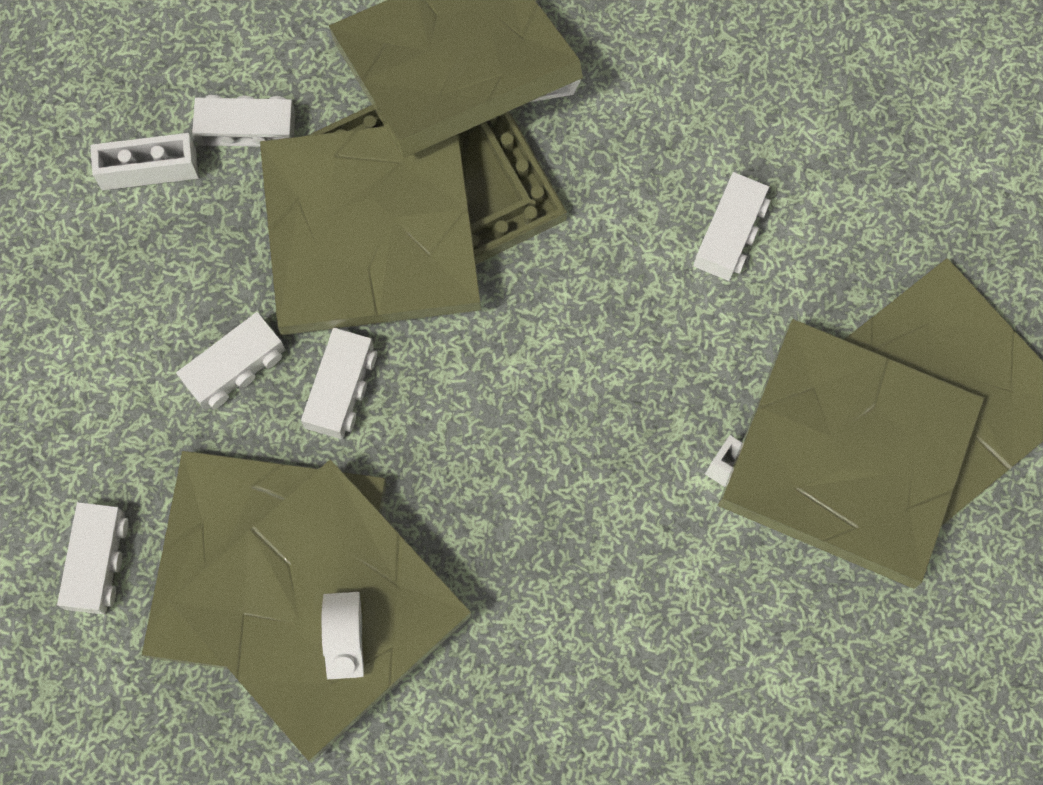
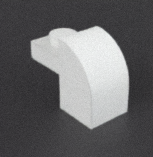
M360 592L323 594L322 647L323 656H325L327 679L364 677Z

